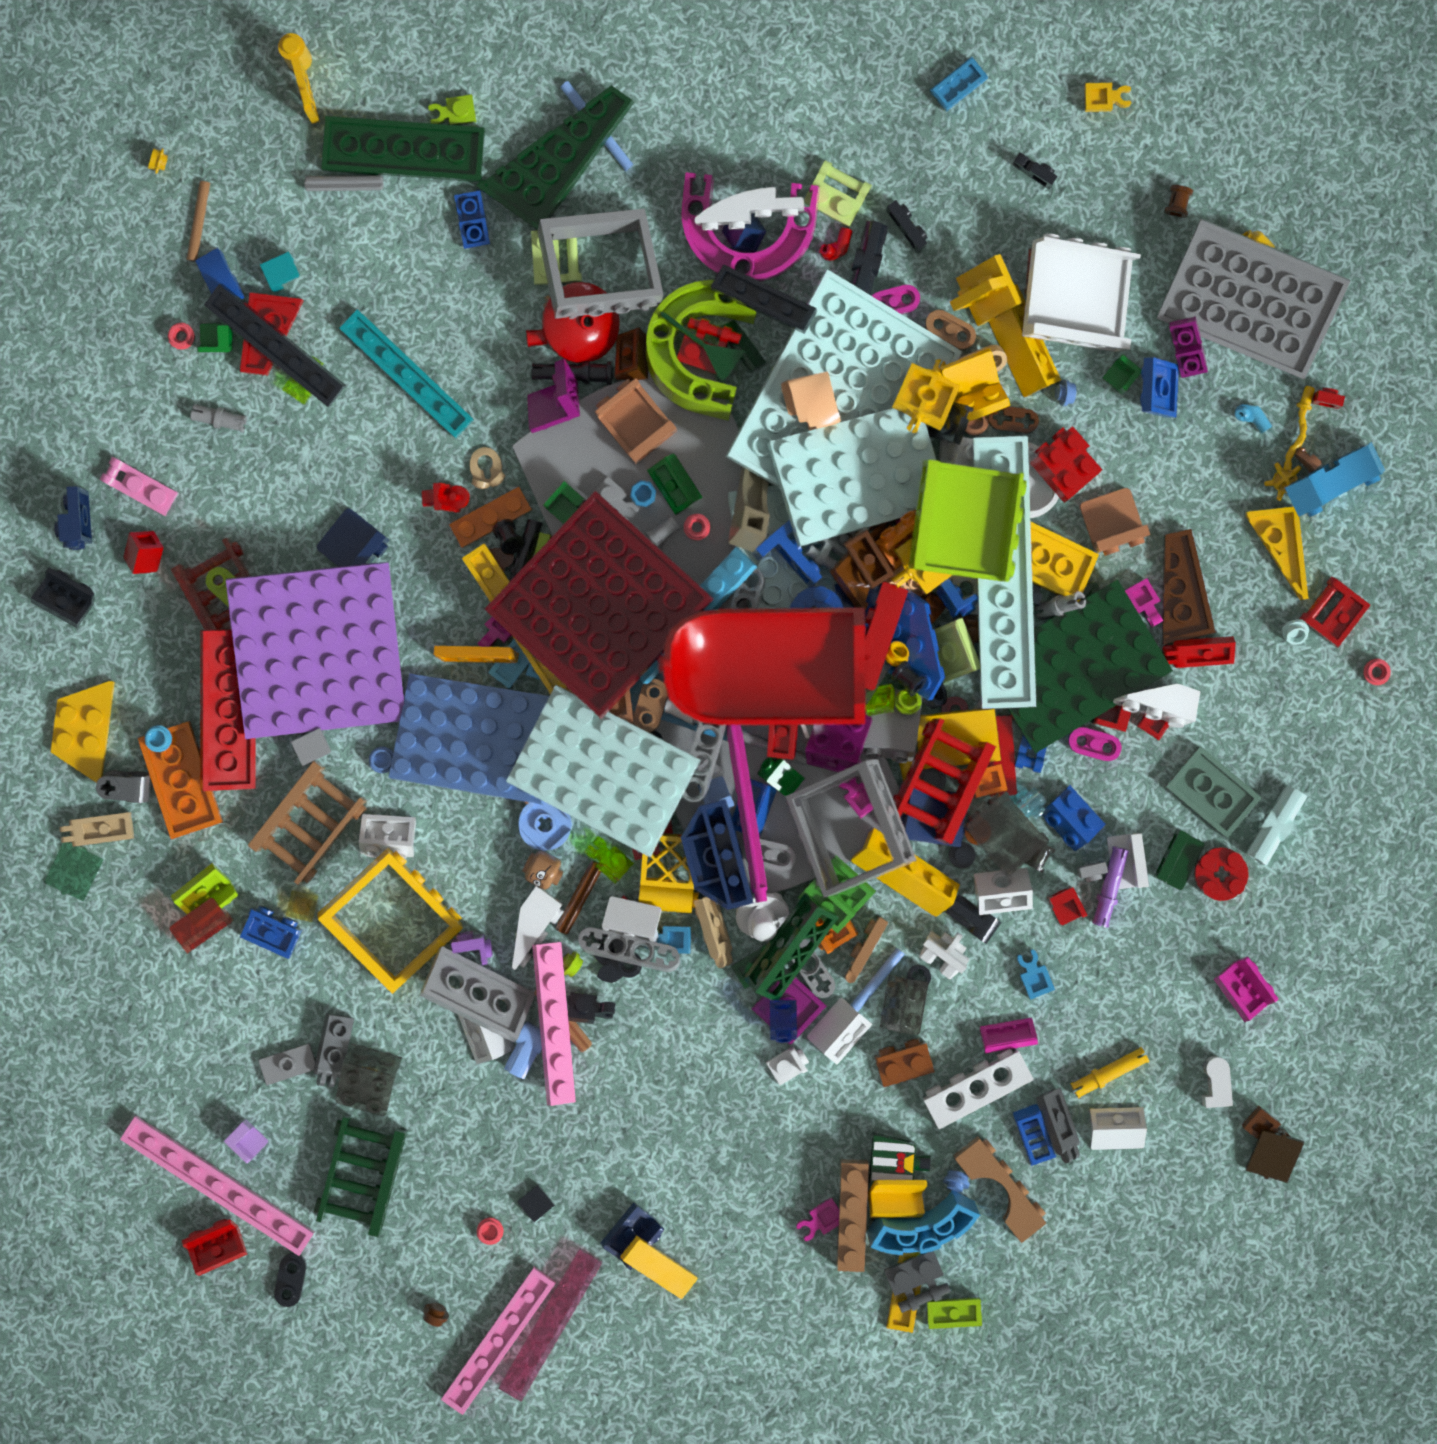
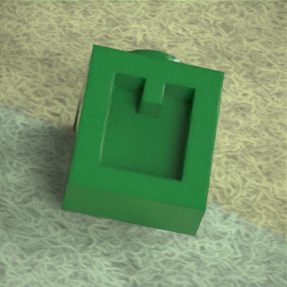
M775 757L765 759L757 773L783 796L794 793L805 779L784 760Z

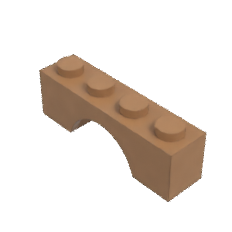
M977 1136L955 1153L953 1157L971 1180L991 1178L1005 1187L1008 1194V1207L1003 1220L1018 1240L1023 1243L1047 1224L1043 1219L1046 1213L1037 1201L1031 1204L1027 1199L1026 1195L1029 1194V1191L1020 1180L1016 1183L1012 1180L1009 1174L1013 1171L1003 1159L998 1162L993 1156L996 1150L987 1138L981 1141Z
M840 1159L837 1271L864 1272L869 1166L867 1160Z

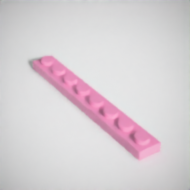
M138 1116L133 1118L120 1140L298 1256H300L315 1233L306 1225Z

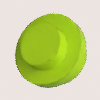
M903 689L895 697V707L904 715H913L921 707V697L918 693L910 696L907 693L908 690Z
M578 952L567 953L563 957L564 976L573 977L581 968L583 959L580 958Z

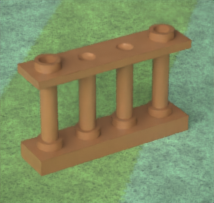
M318 761L312 762L247 845L255 852H259L262 848L265 851L268 849L298 872L299 876L294 881L297 885L302 884L304 881L308 884L317 873L314 867L353 818L358 820L367 809L364 806L367 801L364 797H360L357 802H354L327 781L322 773L325 767ZM311 785L313 787L318 786L349 811L340 823L307 799L308 795L305 793ZM295 806L298 809L300 807L332 831V834L324 844H321L291 820L292 817L289 813ZM278 827L280 829L285 828L316 853L307 865L274 841L275 837L272 835Z

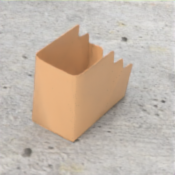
M828 371L786 380L781 384L788 414L790 416L797 415L799 422H806L809 430L832 426L841 421Z

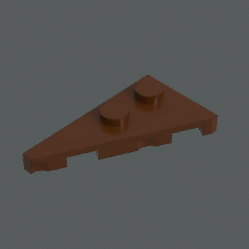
M893 521L875 525L868 531L874 542L881 538L880 534L884 530L893 527ZM847 552L829 572L855 608H865L866 610L868 603L865 601L871 587L850 553Z

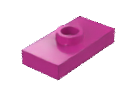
M1032 1017L980 1026L985 1054L1038 1044Z

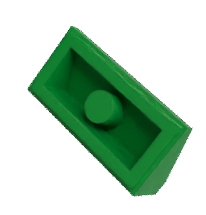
M674 453L664 457L647 470L675 515L702 499L701 493Z

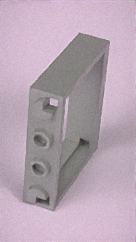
M645 208L540 219L537 233L555 318L569 317L574 319L582 315L597 317L609 312L623 314L636 309L648 311L649 308L659 306L663 298V290ZM638 231L650 289L564 298L553 240Z
M878 759L861 762L785 796L790 807L789 813L793 816L797 826L798 837L806 849L807 861L814 870L817 878L816 884L820 886L823 897L839 894L917 861ZM861 776L893 861L839 883L808 799Z

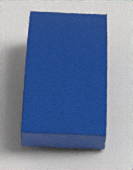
M481 190L454 195L464 249L490 244Z
M219 248L195 260L211 294L218 284L223 283L241 299L245 298L237 278L231 273L224 254Z

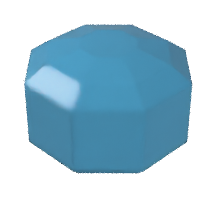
M640 480L631 487L630 498L636 506L648 507L655 502L656 489L651 482Z

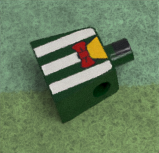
M872 1132L870 1186L873 1185L875 1180H914V1170L930 1171L931 1155L916 1154L915 1142Z

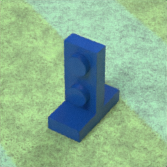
M789 519L751 554L759 561L775 548L804 583L811 587L822 578L819 574L820 568L813 560L805 558L801 553L803 551L801 546L798 547L794 539L790 540L787 537L793 532Z

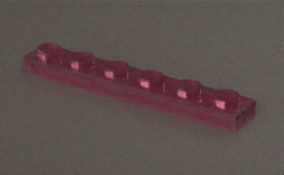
M579 1248L498 1389L522 1402L603 1262L602 1260Z

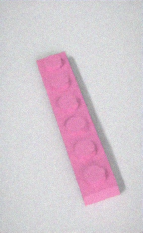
M561 942L534 944L532 947L546 1101L549 1106L573 1103L576 1100Z
M535 1266L447 1389L441 1398L443 1402L463 1415L551 1291L556 1283L555 1280Z

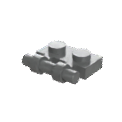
M934 1251L919 1254L884 1269L894 1296L904 1292L907 1299L898 1303L902 1313L910 1309L912 1311L920 1309V1305L931 1300L935 1302L941 1300V1296L951 1292L947 1282L939 1286L935 1283L934 1279L944 1276ZM927 1283L930 1290L915 1296L912 1289Z

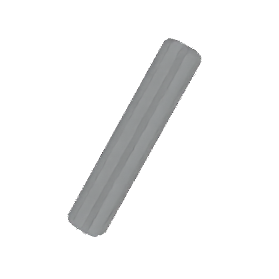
M382 175L307 176L304 180V186L306 191L382 190L384 180Z

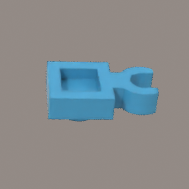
M663 926V934H660L658 931L657 943L675 947L678 953L691 954V927Z
M1034 949L1030 950L1032 959L1029 962H1024L1021 954L1017 955L1018 963L1026 969V972L1019 975L1030 1000L1055 990L1046 966L1043 964L1037 967L1038 955Z

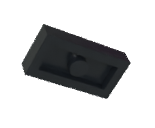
M897 200L889 204L886 209L887 213L916 253L923 250L927 245L926 239L928 237L920 225L915 227L910 220L912 214L905 204L900 205Z

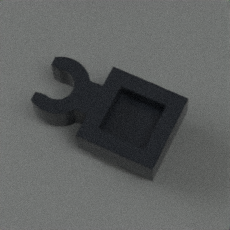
M1020 152L1012 164L1015 168L1028 174L1027 176L1049 190L1058 177L1054 174L1055 170L1046 163H1034Z

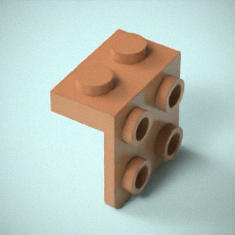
M1128 488L1085 501L1080 505V511L1095 553L1103 552L1104 556L1119 552L1118 546L1128 543L1131 548L1145 543L1144 538L1151 535L1148 526L1142 525L1131 490Z

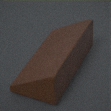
M640 327L617 335L615 378L617 380L648 379V366L646 362L647 335Z
M865 527L843 543L871 589L895 575Z

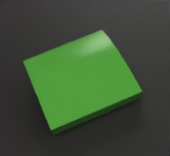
M837 855L832 858L831 862L839 883L858 875ZM815 877L798 898L801 899L806 893L812 896L822 907L836 913L839 918L832 929L838 934L876 890L865 882L839 894L823 897L820 886L816 884L817 878ZM824 915L820 916L823 921L827 919Z

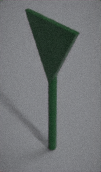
M664 311L660 313L664 319L705 349L721 383H723L746 352L708 345Z

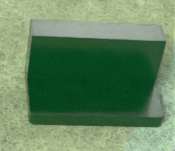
M1177 829L1153 877L1178 890H1183L1205 846L1204 842Z

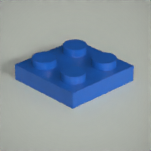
M1154 357L1144 358V366L1141 369L1143 390L1140 396L1142 412L1165 418H1177L1178 364Z

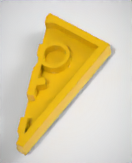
M1285 507L1245 512V517L1299 600L1308 599L1300 519L1295 508Z

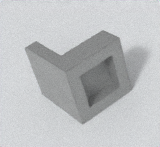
M321 728L291 742L302 766H307L313 761L331 753V749L324 736L325 731L321 730Z

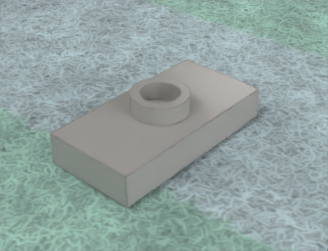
M308 1043L259 1059L258 1061L267 1086L313 1071L316 1059L311 1044Z

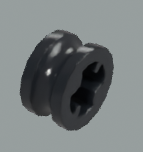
M914 965L907 972V980L912 987L923 989L931 982V973L924 965ZM917 969L924 970L923 975L926 977L924 983L920 981L921 984H915V978L912 977V973L914 971L918 973Z

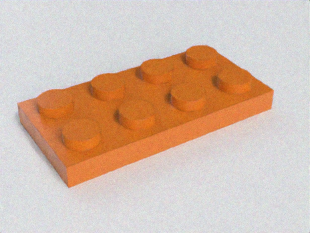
M190 721L167 728L171 732L172 743L163 752L150 750L145 744V736L138 738L170 839L223 823L214 792L200 790V750Z

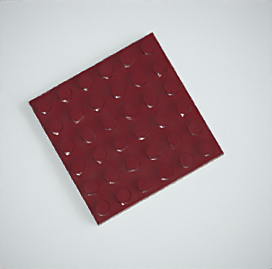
M595 491L484 610L602 719L655 663L659 656L664 653V646L669 631L682 619L702 612L714 599Z

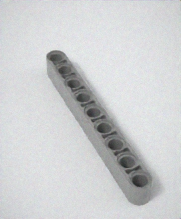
M758 569L751 573L759 576L758 585L749 588L744 581L735 590L730 609H738L739 603L743 600L751 601L752 609L759 608L765 587V578ZM699 721L690 755L696 758L705 756L708 759L709 765L704 771L695 770L682 795L686 800L699 802L706 797L726 725ZM707 730H713L716 735V740L711 745H705L702 741V735ZM693 782H697L701 786V793L695 798L688 794V787Z

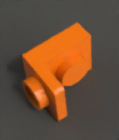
M1001 764L986 768L974 798L1007 790Z

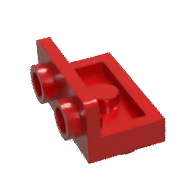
M222 1219L216 1221L212 1225L213 1227L204 1231H194L188 1235V1238L181 1241L183 1247L188 1250L196 1275H203L247 1255L239 1227L232 1220Z

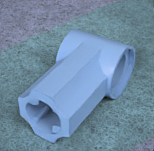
M527 1021L520 1032L518 1040L515 1042L517 1044L504 1068L509 1073L525 1079L536 1055L540 1054L542 1050L540 1028Z

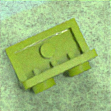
M211 863L173 893L171 898L190 917L193 925L199 927L235 899L238 893L230 879Z

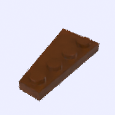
M1192 529L1164 535L1162 645L1173 643L1176 640H1186L1216 633Z

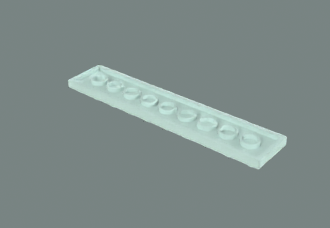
M1028 436L972 438L973 467L1016 474L1024 473V480L1027 482L1025 495L1021 496L1020 507L1023 508V516L1021 522L1017 523L1016 534L1019 535V544L1017 550L1013 551L1012 561H1015L1013 577H1010L1009 582L977 578L981 708L1036 707Z

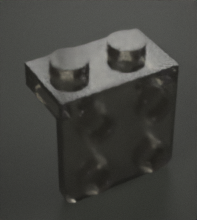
M351 1043L343 1061L335 1101L344 1106L385 1116L389 1108L394 1081L400 1069L402 1057Z

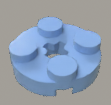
M544 802V805L529 803L523 808L519 818V831L522 839L530 847L543 851L553 850L564 844L570 836L572 828L571 815ZM541 817L552 820L550 823L552 829L550 831L547 829L541 831L538 828L541 824L539 821Z

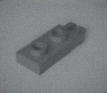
M326 1013L314 1066V1074L318 1075L316 1082L318 1086H324L326 1076H328L326 1085L332 1088L335 1086L336 1077L341 1078L354 1018Z
M1061 1087L1055 1088L1036 1097L1055 1153L1061 1156L1064 1163H1069L1080 1156L1077 1147L1080 1141Z

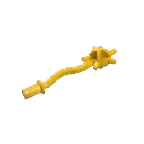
M1305 386L1300 403L1296 404L1299 408L1298 423L1300 434L1295 443L1290 446L1285 456L1284 468L1281 467L1279 462H1276L1274 466L1277 472L1274 474L1273 479L1264 482L1265 486H1274L1278 491L1277 500L1279 501L1282 500L1284 493H1287L1285 487L1298 480L1297 474L1301 470L1300 466L1292 470L1291 460L1296 450L1302 446L1306 438L1307 424L1305 414L1306 411L1312 409L1310 404L1315 392V388L1311 386Z

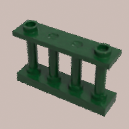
M346 1114L342 1120H337L334 1135L338 1136L322 1198L318 1197L315 1203L314 1213L318 1214L316 1221L321 1223L326 1213L366 1223L365 1226L370 1227L368 1235L379 1237L382 1232L408 1130L397 1127L394 1133L387 1135L349 1125L351 1115ZM346 1135L386 1145V1148L390 1149L388 1159L380 1161L342 1151ZM339 1161L379 1171V1174L383 1175L381 1185L376 1184L374 1187L335 1177ZM332 1187L372 1197V1200L376 1201L374 1211L367 1213L329 1203Z

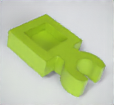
M472 94L446 98L447 106L445 107L439 104L428 106L429 111L437 110L440 112V116L437 119L430 120L432 124H442L445 119H449L450 125L477 122Z

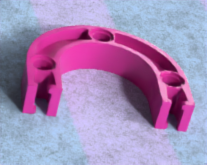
M685 173L682 200V225L684 233L695 255L715 273H719L723 264L736 270L739 262L748 261L750 263V270L745 275L760 282L769 280L792 268L808 249L816 226L820 193L819 186L811 185L809 187V192L812 193L810 206L804 207V211H798V214L806 213L809 215L807 225L798 226L795 224L796 216H788L782 235L773 245L759 252L741 253L724 246L718 240L713 230H702V226H697L695 223L696 216L690 213V207L695 202L703 204V211L712 206L715 178L712 175L705 174L704 182H706L704 195L692 196V184L696 179V173ZM792 183L790 197H798L802 184Z

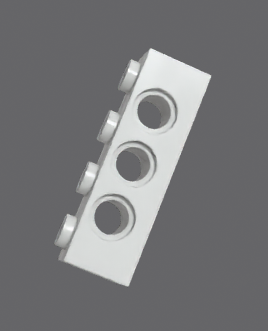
M1012 1049L1003 1050L997 1054L998 1059L991 1063L984 1060L973 1066L974 1071L965 1076L962 1072L949 1079L950 1084L941 1088L940 1085H936L926 1091L927 1096L923 1100L938 1129L1033 1081L1034 1079L1020 1052L1017 1049L1013 1051ZM1000 1067L1006 1068V1078L1002 1081L995 1080L993 1077L994 1071ZM974 1080L983 1081L984 1087L979 1093H972L970 1091V1084ZM952 1092L960 1095V1101L954 1106L946 1103L947 1095Z

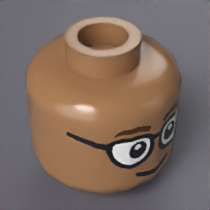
M542 850L536 852V854L531 853L522 872L526 873L525 880L544 890L550 888L552 884L557 886L564 871L560 870L561 860Z

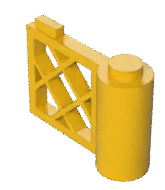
M288 33L279 40L278 50L287 66L295 73L306 115L312 124L318 123L320 119L306 72L311 66L312 55L299 35Z
M663 833L659 841L666 848L657 856L652 853V860L648 863V856L642 854L639 903L660 907L662 911L692 914V908H695L694 901L698 900L699 893L693 892L694 885L688 864L686 863V856L682 858L674 849L676 845L682 842V835ZM670 851L679 862L668 870L659 859ZM654 863L664 872L659 878L646 877L647 869ZM683 865L689 872V881L677 880L672 872Z

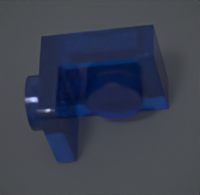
M770 1000V1040H776L778 1043H788L796 1040V1000Z

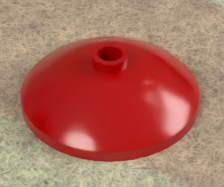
M575 282L562 287L564 298L607 294L600 287L586 282ZM550 297L543 311L542 328L547 343L557 355L575 363L592 362L607 354L615 344L619 333L620 319L619 314L616 312L604 313L597 317L582 315L574 319L569 317L555 318ZM585 317L590 319L588 327L583 322Z

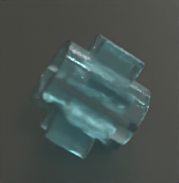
M1023 787L1015 794V798L1018 801L1013 805L1026 820L1030 816L1037 820L1045 813L1043 805L1047 801L1035 787L1030 791Z

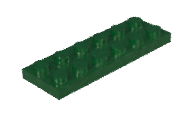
M325 116L321 169L331 172L481 182L485 127Z

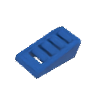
M1038 1104L1013 1112L1031 1166L1056 1158ZM1036 1126L1041 1128L1029 1134L1025 1133V1130ZM1041 1136L1044 1137V1140L1029 1145L1028 1141ZM1047 1145L1049 1153L1034 1158L1032 1150Z

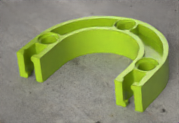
M714 280L697 281L673 291L656 308L647 331L646 362L654 383L673 403L695 413L729 421L732 404L729 403H734L737 387L703 379L686 370L679 362L674 350L673 342L679 329L664 319L660 313L664 311L684 326L691 317L698 318L707 315L722 316L754 324L756 311L737 304L733 300L730 302L721 301L719 298L723 297V295L711 290L710 286ZM658 331H663L667 334V336L659 338L655 335V333ZM702 392L707 397L705 399H697L694 394ZM712 398L727 399L729 403L726 406L712 401Z

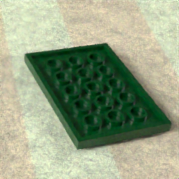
M1118 579L1085 598L1086 605L1084 608L1063 613L1064 616H1055L1034 629L1036 707L1007 708L1034 754L1116 706L1117 704L1113 703L1115 698L1139 692L1173 671Z

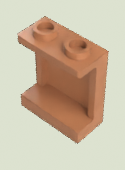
M627 379L617 388L619 392L611 399L609 396H606L597 403L596 407L598 409L595 411V415L636 465L675 434L677 428L664 415L637 379H634L632 382L630 379Z

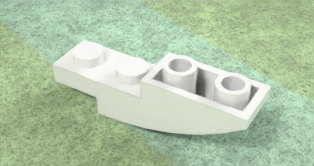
M775 187L745 191L723 199L705 209L695 217V223L697 226H702V230H717L718 225H729V229H744L745 224H751V213H755V217H771V212H782V216H798V211H804L803 197L777 198Z

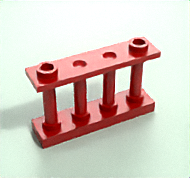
M935 718L926 723L922 731L924 738L898 794H895L892 798L900 817L903 812L935 828V832H937L936 840L944 844H952L996 746L989 742H979L978 745L972 746L941 730L945 720ZM936 739L968 755L971 761L967 769L961 770L931 755L930 752ZM927 764L957 779L959 787L956 793L951 795L919 779L924 765ZM915 788L947 804L948 811L945 817L939 819L907 803L913 789Z

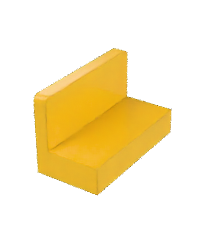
M875 1180L867 1192L870 1218L923 1217L925 1211L922 1193L927 1187V1180Z

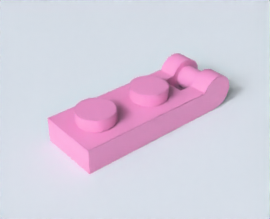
M112 457L109 461V469L106 474L103 473L99 480L166 516L178 493ZM120 470L126 473L122 482L115 479Z

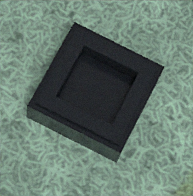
M539 1184L517 1201L533 1222L537 1221L555 1206L554 1202Z

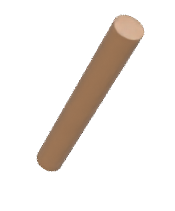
M200 181L186 259L189 261L198 259L210 183L206 181Z

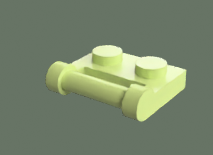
M827 160L824 161L812 184L820 188L817 211L850 228L872 187L866 181L862 183L832 167V163ZM826 176L858 192L856 199L824 183L823 181ZM809 191L804 198V204L810 206L812 193Z
M531 231L534 284L546 285L548 282L537 231ZM577 238L566 239L567 274H561L559 240H553L561 283L582 282V273H579Z

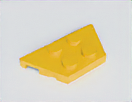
M108 681L57 699L51 753L94 782L103 777L115 684L113 681Z

